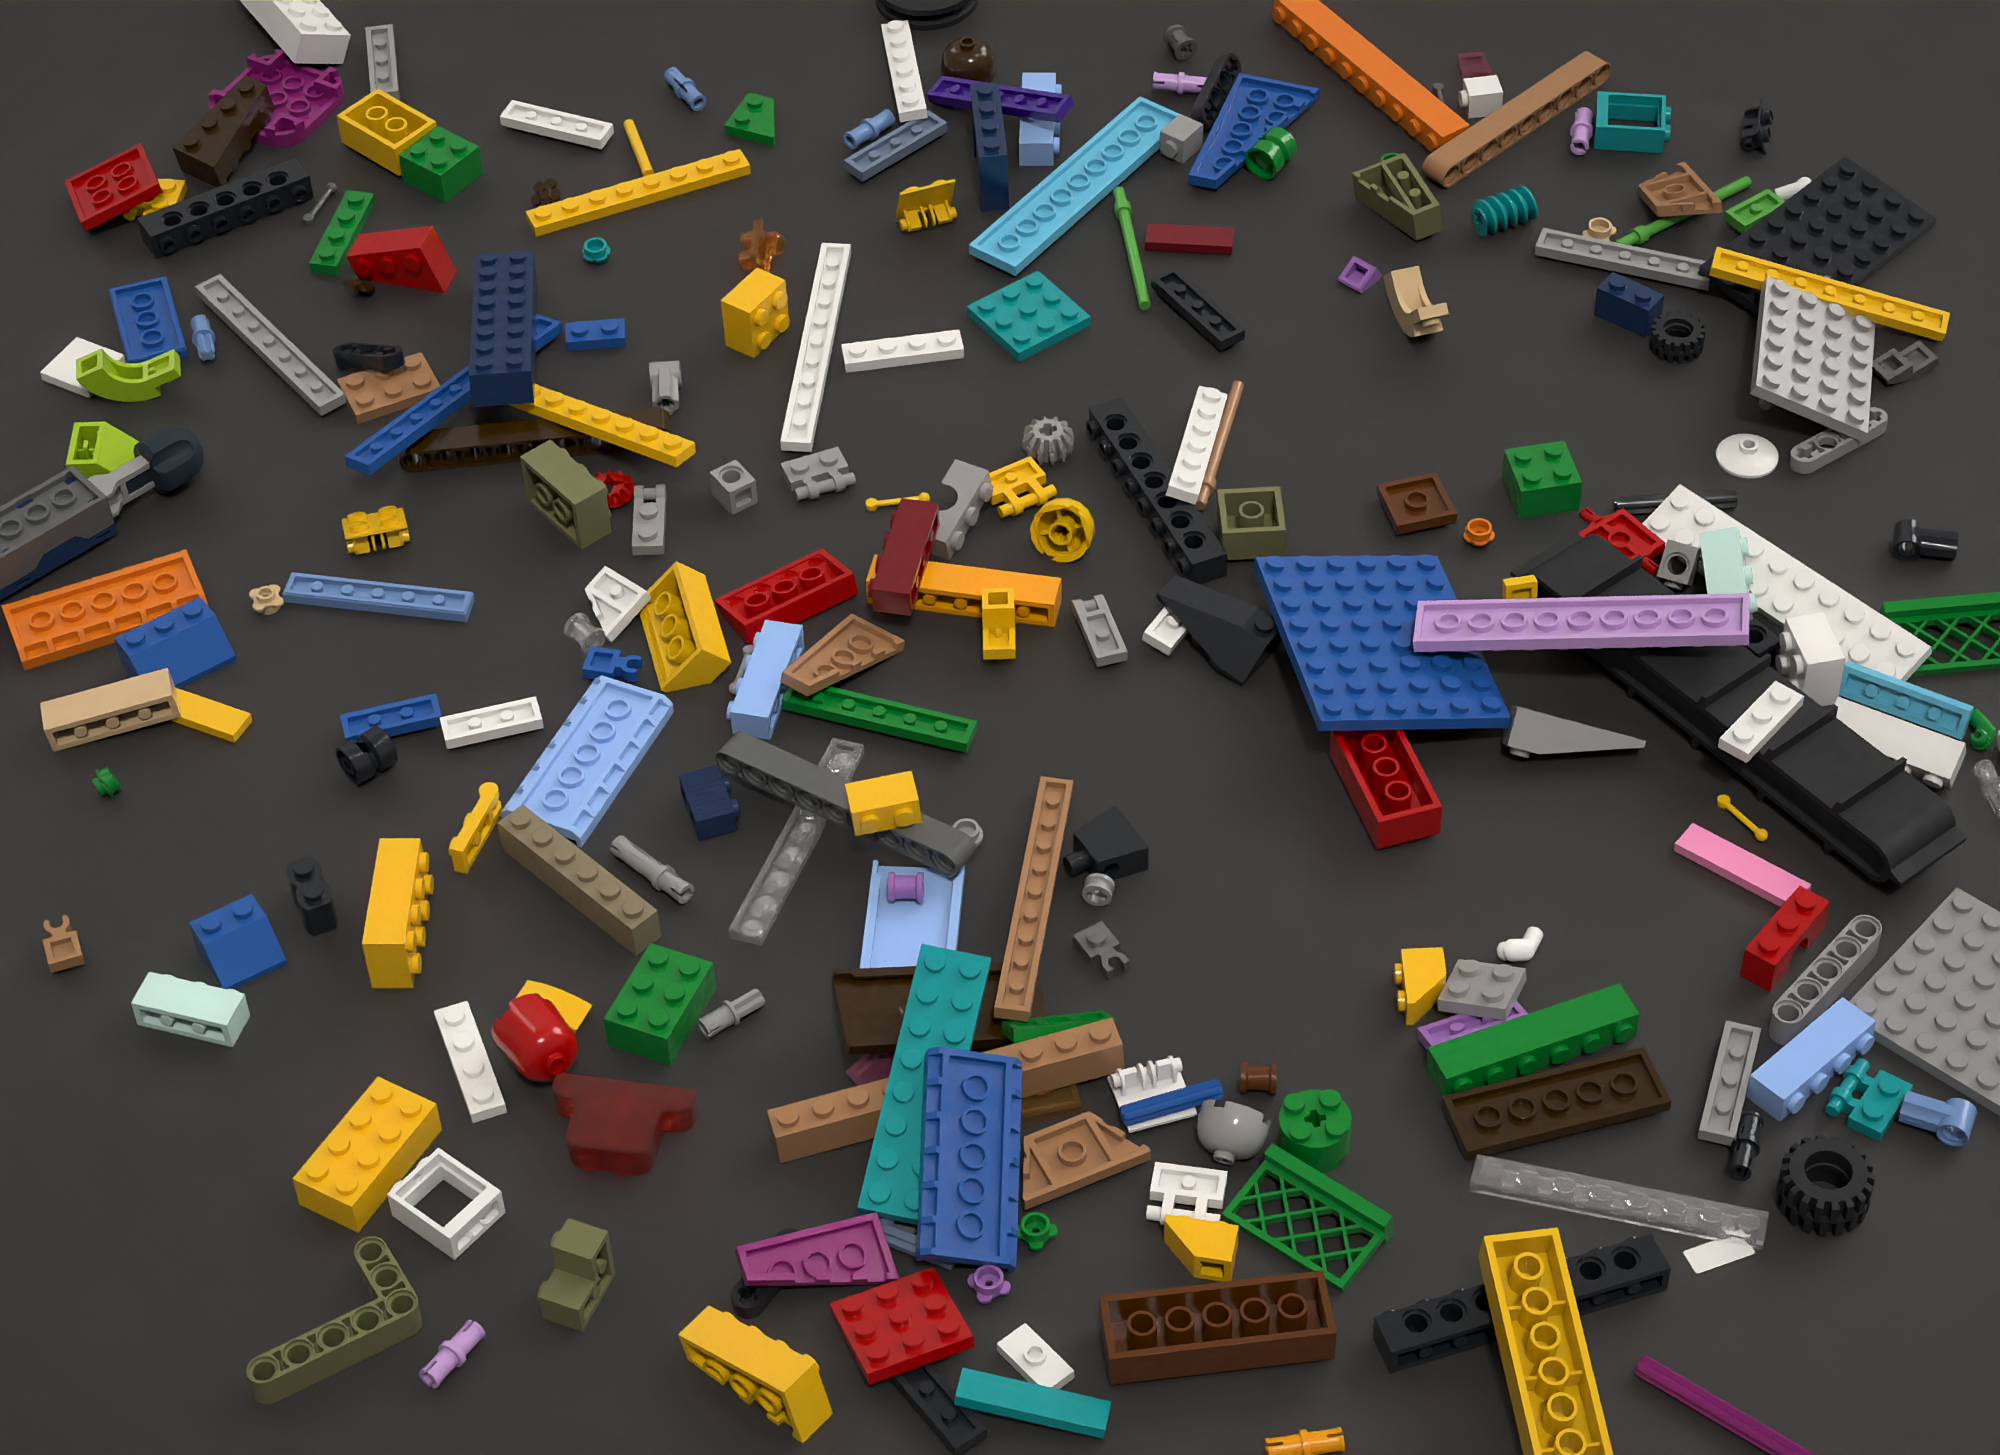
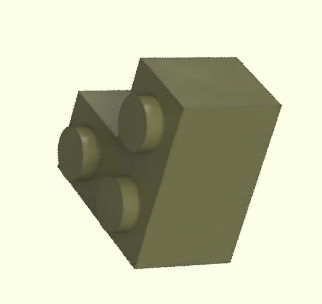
M568 1218L561 1231L557 1230L551 1239L550 1251L553 1253L554 1271L548 1281L542 1282L538 1290L537 1300L540 1302L543 1319L583 1332L616 1273L608 1231Z

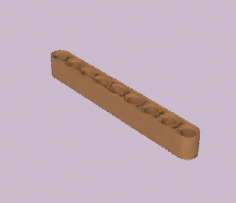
M1588 51L1581 53L1428 155L1422 165V173L1445 188L1451 187L1606 82L1611 73L1610 63Z

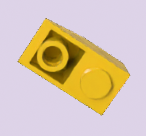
M1443 947L1401 949L1400 963H1394L1395 984H1401L1402 989L1397 990L1398 1012L1404 1011L1406 1026L1414 1025L1437 1004V999L1446 984Z
M1165 1214L1164 1242L1194 1278L1220 1282L1231 1281L1238 1250L1239 1225L1228 1224L1224 1221L1213 1222L1193 1219L1185 1215L1174 1216Z

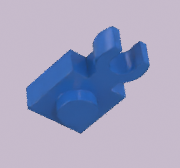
M590 646L582 667L583 678L595 679L602 675L615 679L616 676H622L627 681H638L637 669H642L643 667L642 657L638 655L622 657L621 650Z

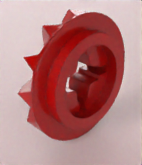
M608 469L605 474L596 472V480L603 481L606 487L607 485H613L611 493L607 496L608 508L622 506L631 500L634 495V483L630 475H623L621 470L611 473Z

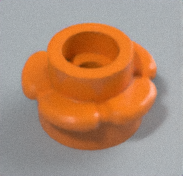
M1475 518L1468 522L1463 536L1471 545L1482 547L1487 545V542L1493 541L1495 533L1492 531V524L1488 520Z

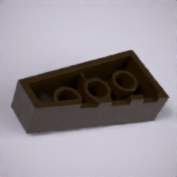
M245 75L172 147L181 171L216 188L228 184L227 177L230 173H235L239 166L238 160L243 152L247 153L252 146L250 141L254 135L261 132L275 110L267 85Z

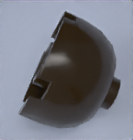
M970 36L958 38L949 43L942 55L941 76L987 83L992 82L993 74L996 73V59L988 43Z

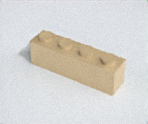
M168 668L40 703L43 729L53 752L181 717L177 689Z

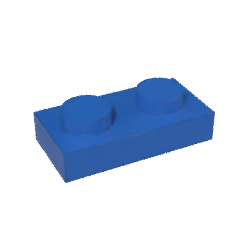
M625 319L565 323L567 351L626 347Z

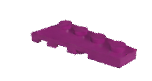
M877 1212L737 1246L735 1250L745 1286L882 1285L899 1279Z

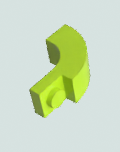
M103 348L76 359V380L90 392L114 401L137 402L161 396L160 385L170 383L176 378L181 377L180 356L174 349L141 363L117 361L110 357Z

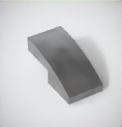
M1917 341L1901 352L1892 348L1873 360L1872 370L1889 385L1918 377L1939 364L1938 357L1921 341Z

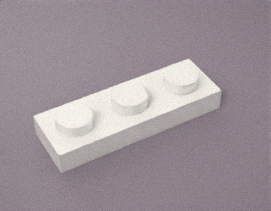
M1775 681L1719 738L1718 748L1747 763L1803 705L1804 696Z
M536 696L440 717L447 749L544 728Z

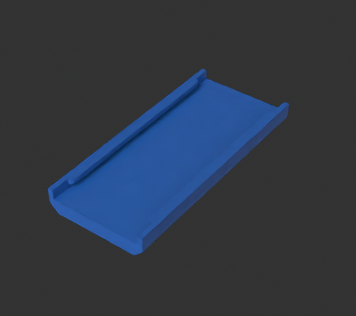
M946 1047L929 1048L924 1056L916 1261H922L924 1258L978 1266L994 1265L1001 1269H1007V1273H1013L1016 1269L1023 1063L1018 1058Z

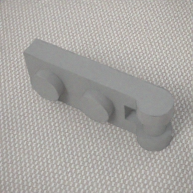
M657 484L656 488H644V485H634L633 556L664 554L667 503L666 484ZM645 500H656V502L645 503Z
M1094 595L1091 600L1082 601V599L1072 600V614L1077 619L1096 667L1127 661L1128 651L1104 595Z

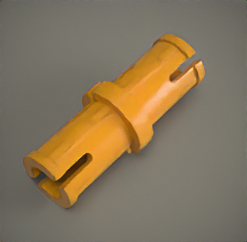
M1341 1427L1313 1432L1301 1429L1298 1430V1434L1264 1438L1266 1455H1319L1339 1451L1345 1452L1344 1435H1341L1343 1431Z

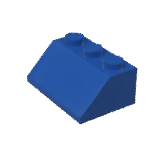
M201 597L114 638L121 665L131 677L168 668L175 687L178 689L237 660L236 654L216 615Z

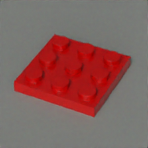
M141 143L64 181L85 231L98 228L113 217L126 214L133 207L143 202L152 201L157 195L163 193L151 162Z
M934 1267L829 1304L831 1315L869 1385L975 1347L973 1334Z

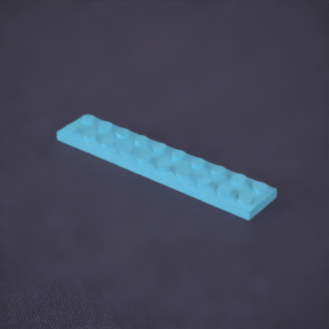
M1139 96L969 244V254L1016 276L1160 149V131L1176 118L1179 113Z

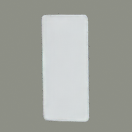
M1741 1231L1683 1252L1697 1274L1755 1253Z

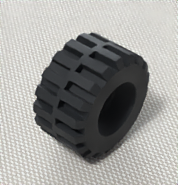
M1816 1135L1815 1140L1806 1137L1801 1139L1800 1145L1794 1143L1790 1147L1789 1153L1786 1152L1783 1157L1776 1189L1777 1204H1781L1780 1211L1784 1216L1790 1215L1789 1222L1794 1226L1800 1224L1803 1226V1231L1808 1233L1811 1230L1818 1231L1819 1236H1826L1827 1232H1832L1834 1236L1842 1235L1843 1229L1849 1232L1855 1229L1856 1223L1861 1224L1865 1219L1866 1213H1868L1875 1182V1174L1872 1173L1873 1165L1871 1161H1865L1866 1154L1862 1150L1856 1151L1854 1149L1855 1144L1849 1141L1846 1143L1840 1142V1138L1832 1136V1139H1825L1824 1135ZM1812 1182H1827L1839 1189H1823Z

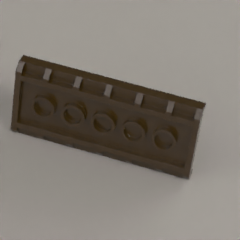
M1003 962L991 963L971 1049L999 1048L1015 1044L1002 1035V1021L1010 1019L994 1017V1006ZM916 966L833 970L831 991L844 1051L847 1055L895 1053ZM1038 976L1030 1018L1048 1016Z

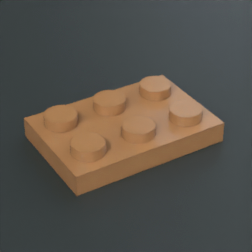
M422 352L404 357L405 365L394 370L367 369L337 379L338 388L345 393L347 405L357 424L410 408L440 386Z

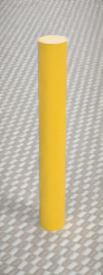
M631 119L625 120L623 126L643 177L654 174L634 121Z

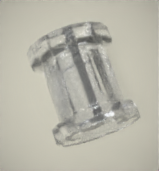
M576 613L571 616L564 626V634L569 639H575L586 654H588L590 646L602 647L605 642V632L601 628H595L584 613Z

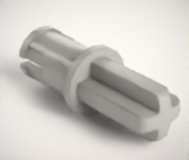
M753 989L732 1002L728 1000L723 1001L721 1007L697 1019L701 1033L705 1038L710 1039L731 1025L738 1026L741 1018L765 1004L764 997L758 989Z

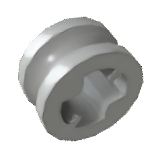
M1100 873L1090 874L1085 879L1082 897L1091 905L1106 906L1112 901L1115 883L1107 875Z

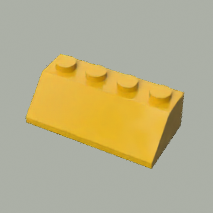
M676 561L647 590L651 599L639 612L661 691L664 692L710 684L731 664L705 575Z

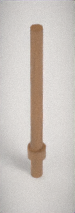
M1234 381L1232 383L1195 504L1198 510L1206 508L1209 496L1214 493L1217 483L1215 479L1244 388V384L1241 381Z

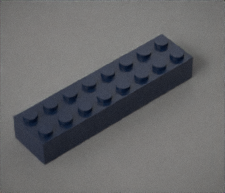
M516 250L504 254L486 252L481 255H475L469 381L473 407L534 403L537 277L533 251Z

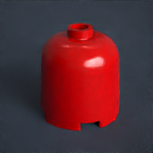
M525 994L511 1000L508 1003L510 1009L503 1014L501 1019L496 1017L493 1022L491 1033L496 1046L528 1080L549 1082L563 1076L574 1064L579 1047L576 1035L555 1004L548 999L542 998L540 994Z

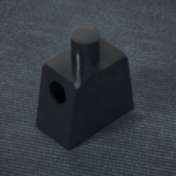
M1116 805L1075 830L1073 833L1074 852L1063 857L1064 867L1071 876L1086 869L1089 874L1100 873L1109 876L1112 880H1116L1149 869L1148 845Z

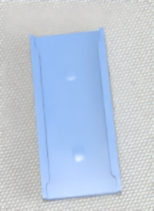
M602 675L595 678L501 811V818L503 819L523 804L561 835L575 840L577 847L582 848L674 713L673 703L663 694Z
M873 860L860 968L916 966L921 944L957 951L965 864L955 875H947L934 868L879 866L878 860ZM918 872H924L923 903H918L916 899H895L894 902H888V873L917 875Z

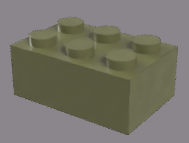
M548 440L520 456L527 502L575 545L583 550L612 533L610 523L612 515L608 508L607 496L609 493L603 481L596 480L583 464H578L573 460L566 449L560 448L553 441Z

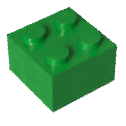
M436 126L399 154L403 182L443 202H447L483 174L479 146L439 126Z
M1564 440L1504 449L1502 479L1519 519L1579 510L1582 480Z

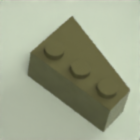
M1405 153L1352 173L1355 198L1416 241L1443 230L1440 204Z

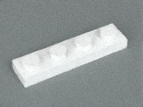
M512 100L500 115L502 126L602 149L614 133L612 123Z
M959 329L841 344L846 373L964 358V348Z
M468 1001L435 1010V1020L472 1123L507 1113L503 1096Z

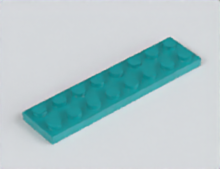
M921 944L857 1206L858 1213L870 1214L877 1212L878 1217L917 1225L924 1056L929 1048L935 1047L971 1051L990 971L991 957Z

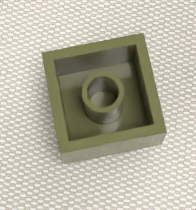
M1280 486L1217 489L1219 540L1227 552V560L1255 559V557H1269L1273 555L1285 557L1286 526Z

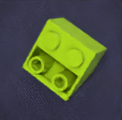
M105 421L74 422L66 468L74 466L87 479L93 475L109 474L135 459L133 450L139 441Z

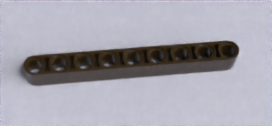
M653 407L612 411L621 416L671 433L670 415L663 408ZM542 418L432 429L399 454V464L402 469L408 472H424L521 462L520 456L548 440L553 441L558 447L566 449L570 457L631 450Z

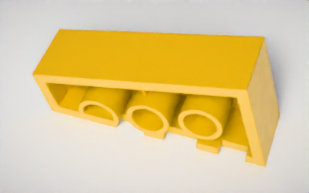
M708 1305L678 1334L688 1361L723 1386L729 1381L732 1389L739 1395V1398L750 1405L753 1401H757L768 1412L767 1418L779 1426L783 1421L786 1422L794 1430L792 1436L802 1444L833 1414L819 1374L820 1367L808 1354L801 1355L790 1349L785 1342L781 1340L775 1341L767 1337L757 1327L753 1325L747 1326L739 1322L731 1313L727 1311L721 1312Z

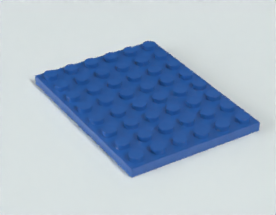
M1424 554L1421 556L1302 555L1279 557L1273 555L1269 557H1255L1253 568L1318 731L1509 727L1511 716L1481 651L1414 652L1413 636L1418 601L1457 600L1438 556Z

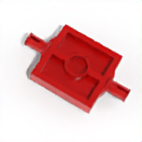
M1585 507V509L1583 508L1580 511L1579 517L1589 524L1586 529L1578 533L1581 537L1584 538L1589 534H1597L1631 560L1641 555L1643 557L1642 568L1654 578L1655 575L1657 576L1659 566L1651 559L1664 552L1666 543L1624 508L1605 516H1598L1589 507Z

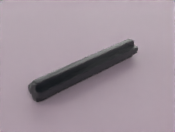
M1733 489L1693 492L1718 509L1735 508L1738 504L1737 492ZM1671 493L1615 497L1613 509L1616 512L1624 508L1631 515L1650 514Z

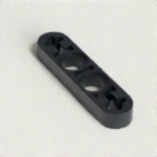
M1228 53L1216 59L1191 109V119L1202 123L1203 131L1213 127L1239 73L1242 71L1240 60L1234 53Z

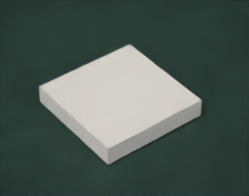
M76 337L40 374L43 381L90 398L94 393L84 388L76 380V359L101 348L117 361L126 363L125 356Z

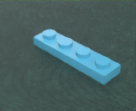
M1850 661L1844 665L1839 691L1840 696L1960 740L1965 736L1974 706Z

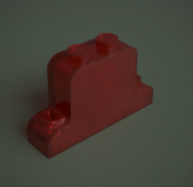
M567 1073L556 1075L553 1082L557 1112L561 1116L570 1119L566 1132L570 1161L573 1165L585 1170H603L616 1172L621 1175L646 1174L654 1167L663 1135L667 1132L682 1133L689 1131L694 1127L699 1113L696 1090Z

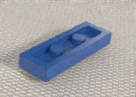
M436 693L339 715L346 742L352 739L359 741L360 734L376 725L381 727L389 737L440 726V717H442Z

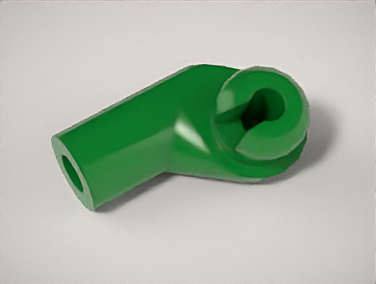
M1973 709L1969 724L1975 729L1974 733L1970 734L1971 745L1977 750H1986L1991 747L1997 731L1980 709Z

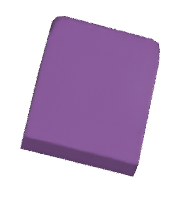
M1353 256L1337 280L1362 294L1375 284L1382 275L1376 267Z

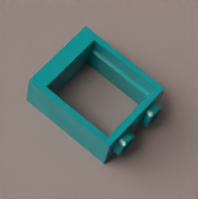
M1597 91L1594 149L1663 153L1664 142L1670 141L1671 125H1666L1670 124L1671 107H1666V95ZM1608 119L1656 122V127L1608 125Z

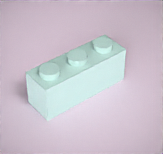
M1738 526L1699 533L1707 594L1749 593L1748 585L1754 584L1751 565H1745L1744 557L1750 556L1747 537L1741 538ZM1750 593V620H1752V613L1758 612L1755 593Z
M149 972L131 1002L137 1025L229 1047L234 1046L250 1017L244 993L234 989L226 990L209 986L199 981L192 982L179 979L169 974L162 975Z

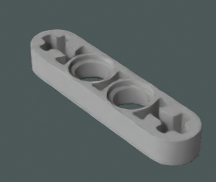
M1870 407L1868 434L1862 442L1828 428L1796 445L1790 453V468L1801 474L1812 473L1881 436L1887 429V413L1880 408ZM1828 444L1834 446V448L1827 449L1820 445Z

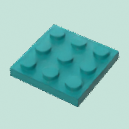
M1039 271L967 306V316L1019 362L1091 326V316Z

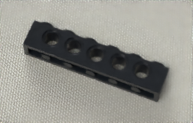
M293 158L141 216L137 220L142 241L153 256L158 259L313 199L314 196L310 176L297 159Z

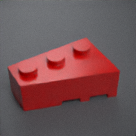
M433 225L359 234L346 255L358 279L440 293L446 292L457 272Z

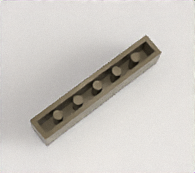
M522 804L497 822L502 850L632 954L637 956L650 943H654L661 938L657 909Z

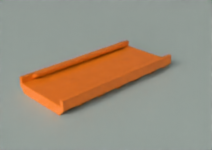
M185 549L13 603L1 605L25 671L115 643L114 638L198 597H201L207 605L208 602Z

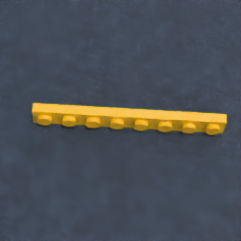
M740 149L728 151L724 154L701 159L683 166L673 167L672 169L649 174L645 177L621 182L614 186L566 198L545 206H539L525 211L526 219L537 237L751 174L750 164Z
M1716 247L1709 276L1761 290V284L1766 276H1769L1776 280H1783L1788 285L1801 291L1810 292L1823 302L1828 304L1836 303L1854 316L1864 315L1871 322L1941 342L1946 335L1950 316L1949 312L1721 247Z
M535 384L534 403L509 404V406L674 467H678L696 453L695 442L610 412L607 409L588 404L585 401L569 397L560 392L547 389L538 384Z

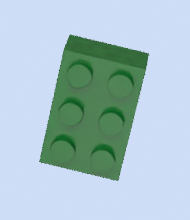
M650 943L604 1017L608 1046L671 1066L697 1023V1019L700 1018L717 989L713 962Z

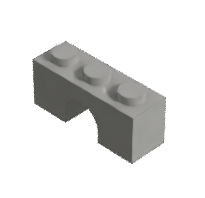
M957 459L954 460L941 482L945 501L955 505L947 510L939 511L940 526L931 554L948 560L952 558L956 550L961 549L966 532L970 526L975 525L979 516V510L984 502L990 500L993 493V485L991 484L988 470Z

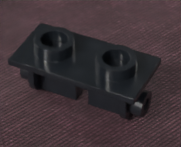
M1763 97L1760 98L1759 106L1750 107L1744 113V130H1742L1740 144L1746 151L1761 147L1763 154L1766 155L1768 142L1772 141L1770 126L1774 124V115L1771 107L1767 108Z

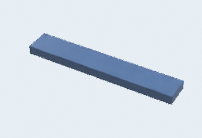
M291 572L282 593L284 602L459 622H467L475 602L474 592Z

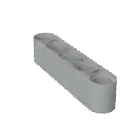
M1859 915L1853 918L1775 1002L1768 1029L1769 1036L1775 1043L1786 1045L1821 1016L1876 956L1882 933V925L1878 919L1870 915Z

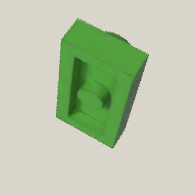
M1766 189L1726 210L1724 221L1743 234L1785 201L1770 189Z

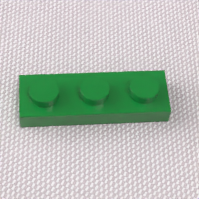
M1103 1010L1034 1017L1029 1018V1022L1006 1020L1002 1021V1035L1013 1043H1019L1108 1018H1113L1115 1023V1018Z

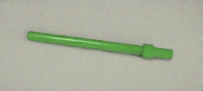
M1744 176L1713 193L1722 201L1750 187L1752 181L1750 177ZM1692 215L1662 217L1646 226L1639 225L1631 229L1628 235L1614 242L1639 246L1647 242L1650 236Z
M1116 187L1113 190L1115 216L1120 221L1139 308L1147 310L1151 304L1132 226L1131 204L1126 200L1124 188Z

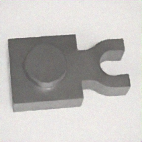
M1102 921L1073 935V945L1090 966L1097 963L1102 966V974L1107 981L1113 978V968L1111 967L1113 965L1121 967L1123 972L1130 970L1129 959L1120 953V942Z

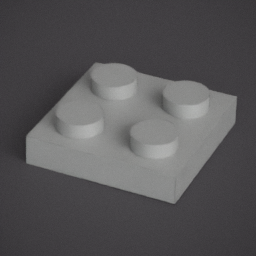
M1458 959L1437 999L1438 1011L1506 1021L1527 980L1526 968Z

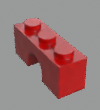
M1799 885L1745 948L1740 976L1771 992L1789 971L1790 961L1797 947L1801 946L1807 949L1824 930L1830 901Z

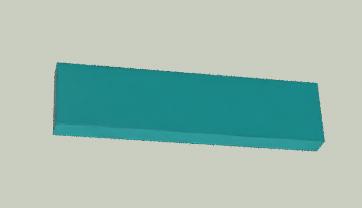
M962 1367L954 1405L1104 1439L1111 1401Z

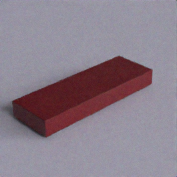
M1147 223L1145 250L1231 255L1233 251L1234 228Z

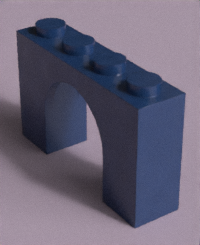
M999 83L970 85L972 141L974 157H977L981 211L1009 209L1008 154Z

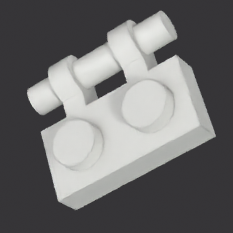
M1155 1162L1150 1187V1200L1163 1201L1162 1207L1148 1205L1146 1220L1160 1221V1225L1164 1226L1165 1214L1174 1216L1185 1215L1193 1219L1213 1222L1220 1221V1214L1207 1213L1208 1207L1223 1208L1228 1171ZM1175 1203L1194 1205L1195 1211L1174 1209Z

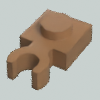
M67 915L62 916L63 924L60 927H51L49 920H44L43 923L47 938L42 940L51 973L85 964L77 931H72Z

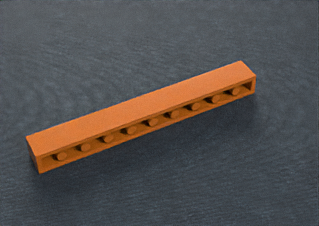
M1273 0L1272 18L1276 23L1285 28L1293 37L1303 43L1308 50L1316 54L1326 65H1329L1343 79L1353 85L1358 92L1366 96L1376 107L1384 111L1394 122H1397L1411 136L1415 137L1427 150L1434 152L1470 127V124L1319 0Z

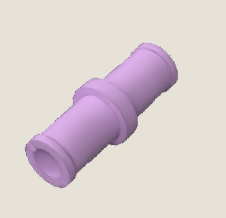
M1154 72L1152 90L1177 91V94L1183 95V92L1200 93L1207 77L1185 75V72H1179V75Z
M1586 107L1577 109L1575 121L1570 129L1572 137L1570 149L1577 155L1586 153V150L1589 149V139L1593 135V126L1591 124L1593 113Z
M467 1320L450 1341L445 1340L438 1347L439 1352L419 1371V1376L429 1387L432 1385L434 1389L438 1388L440 1383L455 1367L459 1368L466 1362V1355L486 1336L481 1325L475 1321Z

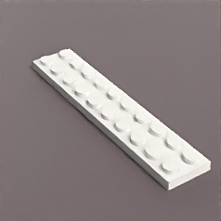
M1681 484L1642 523L1665 543L1669 539L1700 549L1699 533L1738 526L1741 538L1747 537L1750 556L1744 558L1745 565H1751L1754 584L1748 586L1749 593H1755L1758 612L1783 629L1785 618L1824 612L1846 658L1845 664L1850 661L1906 682L1932 653L1931 646ZM1701 555L1697 572L1705 577L1703 558ZM1677 557L1678 560L1687 565L1683 557Z

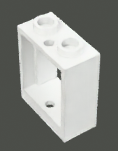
M437 1148L429 1157L423 1158L417 1167L403 1180L395 1183L387 1194L393 1217L454 1260L506 1213L501 1190L440 1148ZM442 1180H445L473 1200L444 1227L414 1207Z

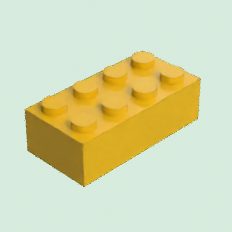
M421 838L379 839L362 940L372 988H413L415 974L421 973L422 958L419 948L425 947L426 930L423 927V922L429 921L430 904L427 897L428 895H433L434 891L433 875L428 874L429 854L428 852H423Z
M377 1077L292 1178L299 1205L358 1233L388 1197L387 1194L391 1191L394 1184L402 1180L441 1132L442 1126L437 1103Z

